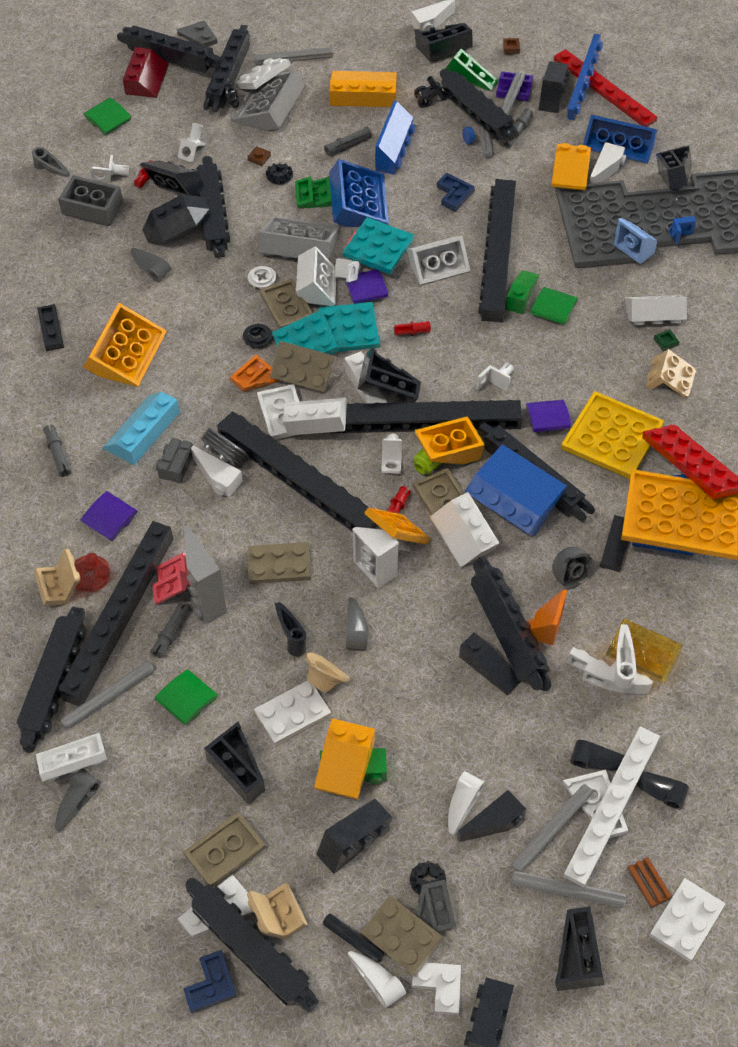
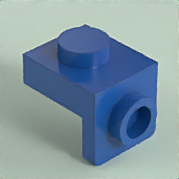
M695 217L673 219L669 232L675 243H679L681 235L693 234L696 224Z

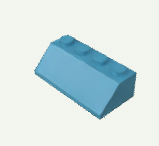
M163 392L149 395L103 446V449L135 465L180 413L177 399Z

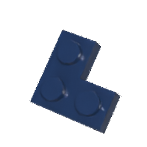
M447 172L437 182V188L447 192L441 200V205L455 212L475 192V186Z
M222 950L200 957L206 980L183 988L191 1014L237 997Z

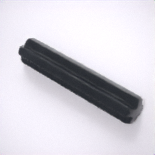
M329 913L324 918L323 925L362 954L377 963L382 959L384 952L337 917Z

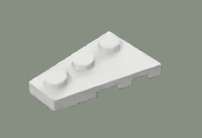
M606 770L563 780L564 787L572 796L583 784L588 785L593 790L592 795L581 806L590 820L595 815L610 785ZM622 814L610 838L628 833V828Z
M233 875L218 886L225 894L224 899L229 904L233 902L242 911L240 915L242 917L253 913L248 906V892ZM192 907L178 918L179 923L192 939L210 932L193 914Z

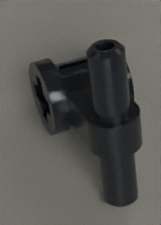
M432 76L427 78L430 84L429 87L419 86L414 90V96L418 99L417 103L420 108L429 107L432 104V98L437 95L442 100L447 98L441 84L436 82Z

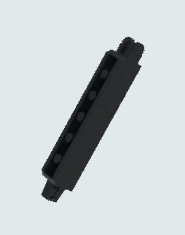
M241 24L239 29H233L222 53L220 66L216 67L205 92L204 110L208 111L210 106L213 107L214 112L224 108L227 101L225 86L228 81L235 82L250 46L248 25Z
M135 25L131 28L124 27L122 32L117 34L118 41L127 44L131 51H134L135 47L151 49L166 62L205 73L210 67H219L221 63V57L214 54L213 48Z
M448 69L440 71V76L442 77L441 84L447 97L496 140L506 138L512 141L519 136L518 130L514 127L513 117L507 115L501 107L495 105L493 100L488 99L481 90L476 89L473 83H469L463 75L456 71L451 72Z
M205 156L202 158L203 165H199L196 170L203 180V184L199 188L200 197L205 198L210 209V213L206 214L203 220L206 249L210 252L213 251L215 258L225 257L226 250H228L227 243L231 242L229 232L225 231L229 230L228 220H224L227 217L226 207H222V205H225L224 194H220L224 193L223 183L219 182L222 181L221 170H217V164H213L211 156Z
M484 422L479 426L478 434L482 436V440L485 442L484 448L488 453L493 455L503 444L567 485V488L554 506L565 516L571 517L573 515L576 519L583 522L587 516L581 509L590 515L595 512L593 505L585 499L583 492L500 425L492 428Z
M479 557L472 564L475 575L471 578V586L518 680L528 681L534 690L548 691L552 684L547 674L550 668L546 657L538 647L536 638L533 637L529 629L528 622L520 611V606L515 602L512 591L507 586L501 570L492 567L486 558Z
M72 606L67 616H60L56 619L16 723L22 733L19 740L23 751L27 753L33 752L36 749L35 747H37L39 739L44 740L46 733L49 734L52 727V716L58 712L59 688L68 674L74 658L76 659L80 652L79 644L81 640L83 641L86 637L87 630L83 624L85 610L83 608Z
M193 877L187 879L185 884L186 892L193 899V914L286 1006L296 1004L307 1013L312 1012L319 1004V1000L309 988L310 983L308 982L309 977L301 969L296 970L291 965L292 960L284 952L280 954L274 948L275 943L267 935L263 937L258 933V926L251 919L246 921L240 915L242 913L240 908L235 903L229 904L224 899L225 894L217 886L213 888L210 884L205 887Z

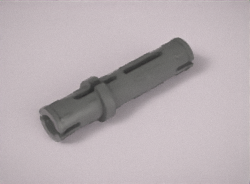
M526 108L521 116L515 120L514 127L518 130V134L526 129L529 120L533 117L532 110L529 111ZM505 138L501 144L505 147L508 143L506 148L510 149L517 138H514L512 141Z
M365 127L346 137H339L336 141L324 145V151L327 155H331L339 150L343 151L348 146L370 138L372 136L371 130Z
M47 425L43 428V432L47 439V447L51 450L58 474L60 477H64V472L68 476L71 474V470L62 449V440L58 437L55 426L50 425V431Z
M179 601L164 630L159 632L158 640L150 651L153 656H156L158 652L157 658H162L169 644L173 643L175 633L191 609L187 602L183 606L185 601Z

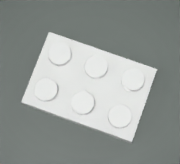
M266 59L263 65L254 67L249 74L242 75L240 80L235 83L237 88L257 89L291 66L289 59Z
M294 384L257 392L268 434L274 440L290 437L283 423L284 406L290 402H299Z
M308 681L254 709L255 715L275 746L331 716V711L316 688Z
M100 733L36 754L42 782L55 780L63 774L75 773L81 768L90 765L95 766L107 760Z
M684 878L649 936L691 963L726 903Z

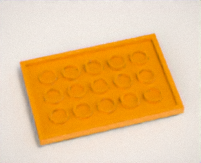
M632 469L621 540L738 560V494L713 499L691 479Z

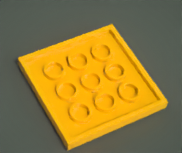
M594 391L562 442L561 449L630 479L631 470L639 468L651 447L642 438L643 431L661 428L664 420Z

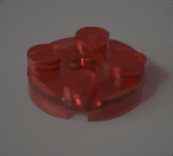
M88 553L75 560L76 572H79L80 575L79 584H77L75 589L81 592L90 591L91 593L99 591L107 585L110 577V568L104 558L97 556L95 553ZM89 570L92 571V570H93V574H94L93 576H90V575L85 576V575H86V572H87V571H89Z

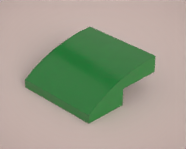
M110 97L83 114L104 135L131 120V115Z
M311 176L295 181L298 208L332 206L329 176L314 181Z
M543 287L530 314L565 325L572 309L577 303L578 297Z
M187 669L169 682L155 696V700L183 725H186L200 715L201 709L214 702L218 694Z

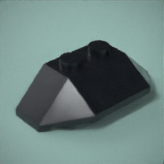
M180 195L151 210L142 230L148 243H167L197 228L204 220L206 214L210 213V209L204 197Z

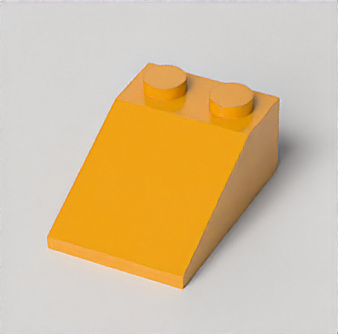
M568 143L557 144L551 187L586 190L591 147L585 145L573 146Z
M468 416L415 430V434L431 462L467 464L481 460L484 443Z
M332 718L325 739L314 789L358 800L375 742V729Z

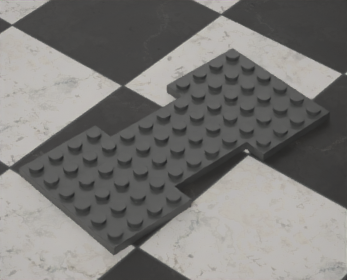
M738 170L691 174L692 186L682 187L679 190H670L668 188L627 192L624 180L587 183L586 190L556 187L555 192L575 268L637 262L614 246L617 223L620 218L632 222L657 240L656 246L710 241L714 254L738 252ZM694 216L696 224L693 234L681 235L679 243H675L669 232L673 219Z

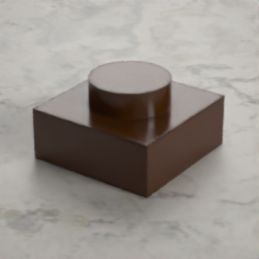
M503 38L504 54H520L519 38Z
M256 146L247 156L248 161L263 166L271 157V152Z

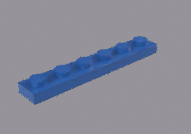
M594 33L567 108L569 120H575L576 115L580 113L581 101L584 102L585 89L589 88V78L594 74V64H597L598 53L603 48L601 34Z

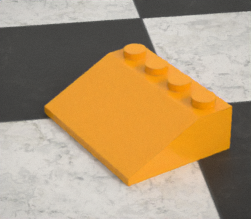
M332 71L329 90L330 106L392 107L393 102L396 101L397 72Z
M118 303L86 359L83 368L99 377L138 387L167 330L123 304Z

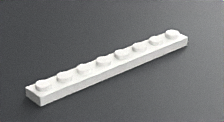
M641 726L639 727L564 873V878L583 888L585 887L659 741V735Z

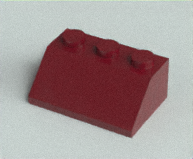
M135 47L123 77L125 94L157 98L169 66L168 63L151 49Z

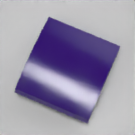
M501 71L496 97H506L516 73ZM525 74L524 81L515 100H529L533 75Z
M377 269L358 273V278L355 281L346 282V278H344L353 304L389 297L383 277Z
M563 399L526 403V411L530 417V426L533 432L572 428L568 409Z
M106 491L89 507L80 521L110 541H113L123 526L127 527L138 510Z

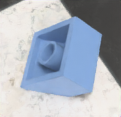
M620 218L617 223L614 246L641 264L655 253L657 240L632 222Z

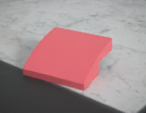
M181 553L156 566L158 582L152 585L155 604H160L186 590L188 585L186 576H188L186 553Z

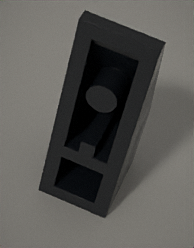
M475 632L460 645L459 658L507 696L521 682L494 648Z
M507 790L459 829L457 840L463 842L506 832L513 827L518 828L525 821L526 808Z

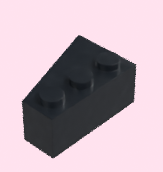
M466 23L445 25L444 29L436 30L435 27H430L429 31L421 32L420 29H415L416 47L429 61H436L439 58L451 56L460 49L466 51L472 48V29Z
M549 61L542 81L538 110L558 113L562 95L565 93L571 70H568L569 64Z
M690 145L656 153L658 172L669 189L679 190L683 186H687L692 167Z
M372 347L364 356L357 389L394 402H415L419 397L421 381L404 369L396 367L391 363L390 359H385Z
M238 721L208 744L204 750L206 759L249 805L265 792V785Z
M374 798L326 829L316 855L335 874L379 836H384L390 830L389 825L393 817Z
M591 906L568 909L561 954L559 956L558 972L555 980L557 991L604 985Z
M487 977L484 985L479 984L476 998L480 999L478 1008L473 1007L470 1022H474L472 1031L467 1030L464 1041L465 1046L499 1047L514 985Z

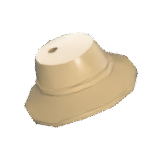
M306 653L305 660L309 664L307 681L315 688L323 692H329L340 682L350 681V677L322 656L315 653Z

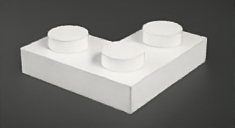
M425 963L415 977L413 976L412 988L436 989L435 1014L459 1015L461 965Z

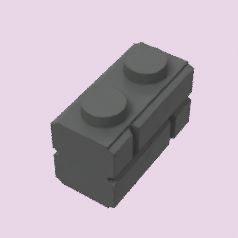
M171 438L169 444H165L163 457L158 459L156 464V470L160 479L176 483L182 482L193 458L191 451L192 442Z

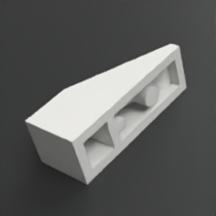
M455 0L442 1L412 11L411 24L415 29H420V32L429 31L430 27H435L436 29L455 12Z
M605 142L590 176V183L603 182L616 173L620 165H624L626 155H624L625 147Z
M358 352L344 358L345 372L364 402L387 403L385 398L357 389L364 361L363 353Z
M192 446L193 460L215 493L229 498L243 482L241 471Z

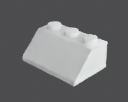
M455 236L407 249L410 266L420 285L470 271L463 236Z
M315 246L298 255L296 293L307 303L334 306L336 299L335 267Z
M685 296L625 297L628 320L634 322V325H644L645 321H652V324H663V320H670V323H681V320L687 319V297Z
M347 398L290 402L284 406L283 423L288 436L345 431Z
M469 492L451 500L430 516L460 568L494 551L499 544Z
M353 528L354 563L379 589L398 576L399 543L397 539L381 529Z

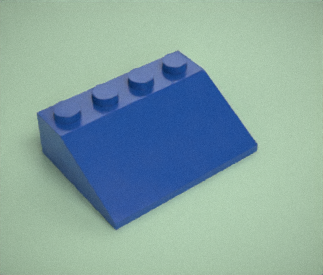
M338 159L329 172L333 222L346 227H360L366 217L388 225L389 217L384 174Z
M502 444L475 474L465 492H469L472 497L526 533L535 536L562 496L567 485Z

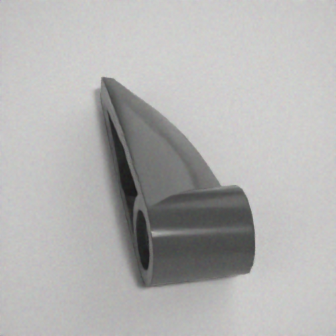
M36 147L32 150L35 168L47 169L60 176L69 177L70 172L48 150L43 147Z
M137 248L131 249V255L136 264L147 272L153 280L159 282L171 270L170 265L164 259Z
M349 597L346 649L367 650L368 630L364 614L355 599Z
M83 768L73 775L71 786L67 790L58 809L55 829L58 832H61L98 791L101 785L100 780Z

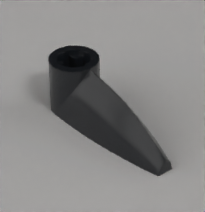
M281 602L274 603L280 625L287 638L288 653L292 656L303 655L306 652L307 639L304 628Z
M577 740L570 763L584 769L590 767L602 770H618L625 755L586 740Z
M645 771L642 772L636 784L647 794L663 801L666 806L679 810L683 808L689 786L684 782Z

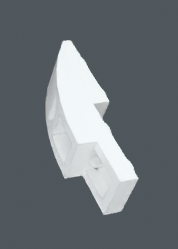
M573 647L569 653L567 663L584 671L582 679L593 685L628 694H649L651 691L653 680L645 674L636 672L632 686L628 689H621L614 682L616 661L610 667L606 662L589 656L584 650H578Z

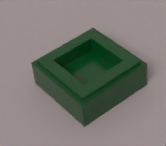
M670 329L654 335V340L662 351L679 346V340Z

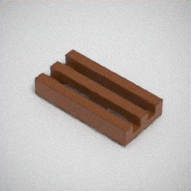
M649 857L628 866L629 873L651 909L671 899L672 895ZM644 865L647 867L654 881L656 882L662 894L664 895L663 897L659 893L658 889L656 888L655 884L653 883L652 879L650 878L649 874L644 868ZM636 869H639L657 900H653Z

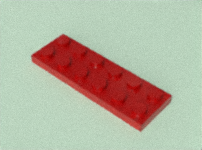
M675 424L643 431L642 438L713 499L738 494V476Z

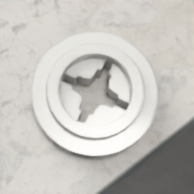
M267 266L255 267L248 274L249 285H252L254 289L257 287L262 289L274 285L276 281L275 271Z

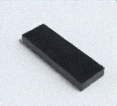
M55 304L37 307L46 352L64 348Z
M614 515L600 563L601 568L620 572L628 541L621 540L624 517Z

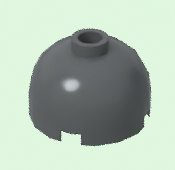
M578 547L563 549L556 555L552 564V571L556 580L567 589H574L583 584L578 581L585 578V576L589 578L594 568L593 558Z

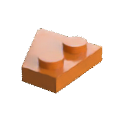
M258 355L253 356L230 376V381L243 392L267 386L281 380L270 378L272 367Z

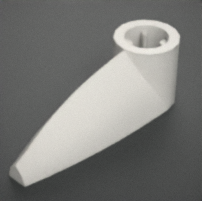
M621 624L617 644L614 682L617 687L628 689L634 682L636 661L628 625Z
M466 771L462 773L457 782L449 808L448 829L449 834L453 837L461 827L485 785V781Z
M348 952V957L385 1008L406 995L400 980L396 976H392L379 963L357 952Z

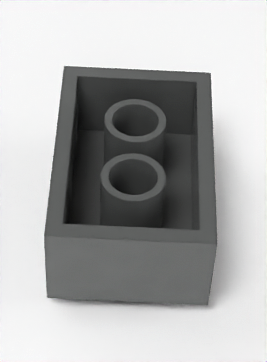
M73 175L58 201L61 213L64 215L109 226L121 207L123 198L119 186Z

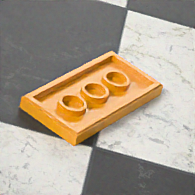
M367 508L364 513L395 539L426 545L431 540L426 533L404 515L375 508Z

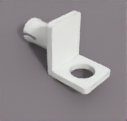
M192 123L190 137L181 139L178 158L193 162L196 147L205 146L206 144L199 140L203 125ZM185 147H189L191 150V154L188 157L183 154Z
M110 155L109 168L91 167V180L111 182L113 174L129 177V165L114 164L113 155ZM102 172L105 176L97 177L95 173Z
M337 258L335 276L346 278V282L357 280L358 271L361 269L360 263L358 261Z
M505 363L498 370L489 365L478 376L476 390L481 389L489 381L507 391L511 380L509 375L514 371L513 366Z
M392 433L387 436V439L382 440L381 472L400 474L402 440L399 439L398 435ZM389 464H394V465H396L397 467H396V468H393V469H390V468H387L386 466L389 465Z

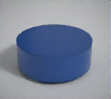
M464 127L462 135L465 143L473 144L475 141L474 129L472 127Z

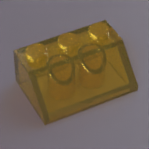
M623 618L621 624L628 625L635 653L636 670L665 683L680 656L683 644ZM621 624L605 656L614 660L617 657V644Z

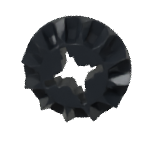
M228 81L225 86L226 96L229 104L233 108H237L239 106L237 89L232 81Z
M273 163L272 166H268L266 171L267 180L274 184L287 183L293 177L292 168L287 163Z
M253 324L248 326L243 332V340L251 348L258 347L259 349L261 346L266 347L267 343L271 342L272 331L266 325Z
M428 860L424 863L419 862L416 867L412 868L409 878L410 885L419 896L422 884H427L425 879H421V877L426 876L427 871L434 878L430 883L444 879L446 881L444 869L438 863H431Z

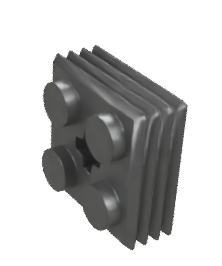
M208 427L206 434H203L204 437H201V440L205 442L203 445L205 448L233 467L236 465L243 467L247 458H250L249 454L211 427Z

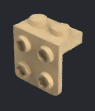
M669 349L660 355H656L651 361L652 366L647 375L646 387L652 390L664 383L684 398L688 397L696 373L695 368Z
M69 549L63 550L56 567L35 569L34 574L44 606L68 604L77 584H79L80 575L79 572H76L74 556L71 555Z
M284 883L267 895L254 891L247 893L249 899L248 906L256 914L258 928L263 934L285 940L308 925L289 884Z

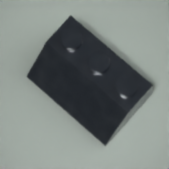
M160 160L142 162L140 164L141 168L157 187L177 194L194 196L203 184L199 172L195 169L190 170L182 165L177 166L169 161L164 162Z

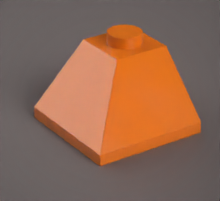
M563 589L536 611L534 619H529V629L537 641L549 645L554 644L564 611L567 590Z

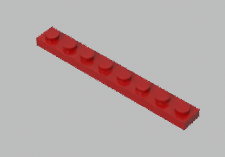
M564 49L554 55L553 59L558 63L569 64L568 70H571L570 73L577 78L579 77L584 62L568 50ZM594 70L593 76L589 78V87L641 126L648 127L657 121L655 114Z

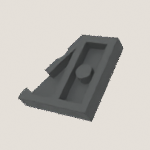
M205 20L177 29V35L187 37L190 42L207 47L217 44V38Z
M445 879L422 884L415 913L418 918L435 931L456 927Z

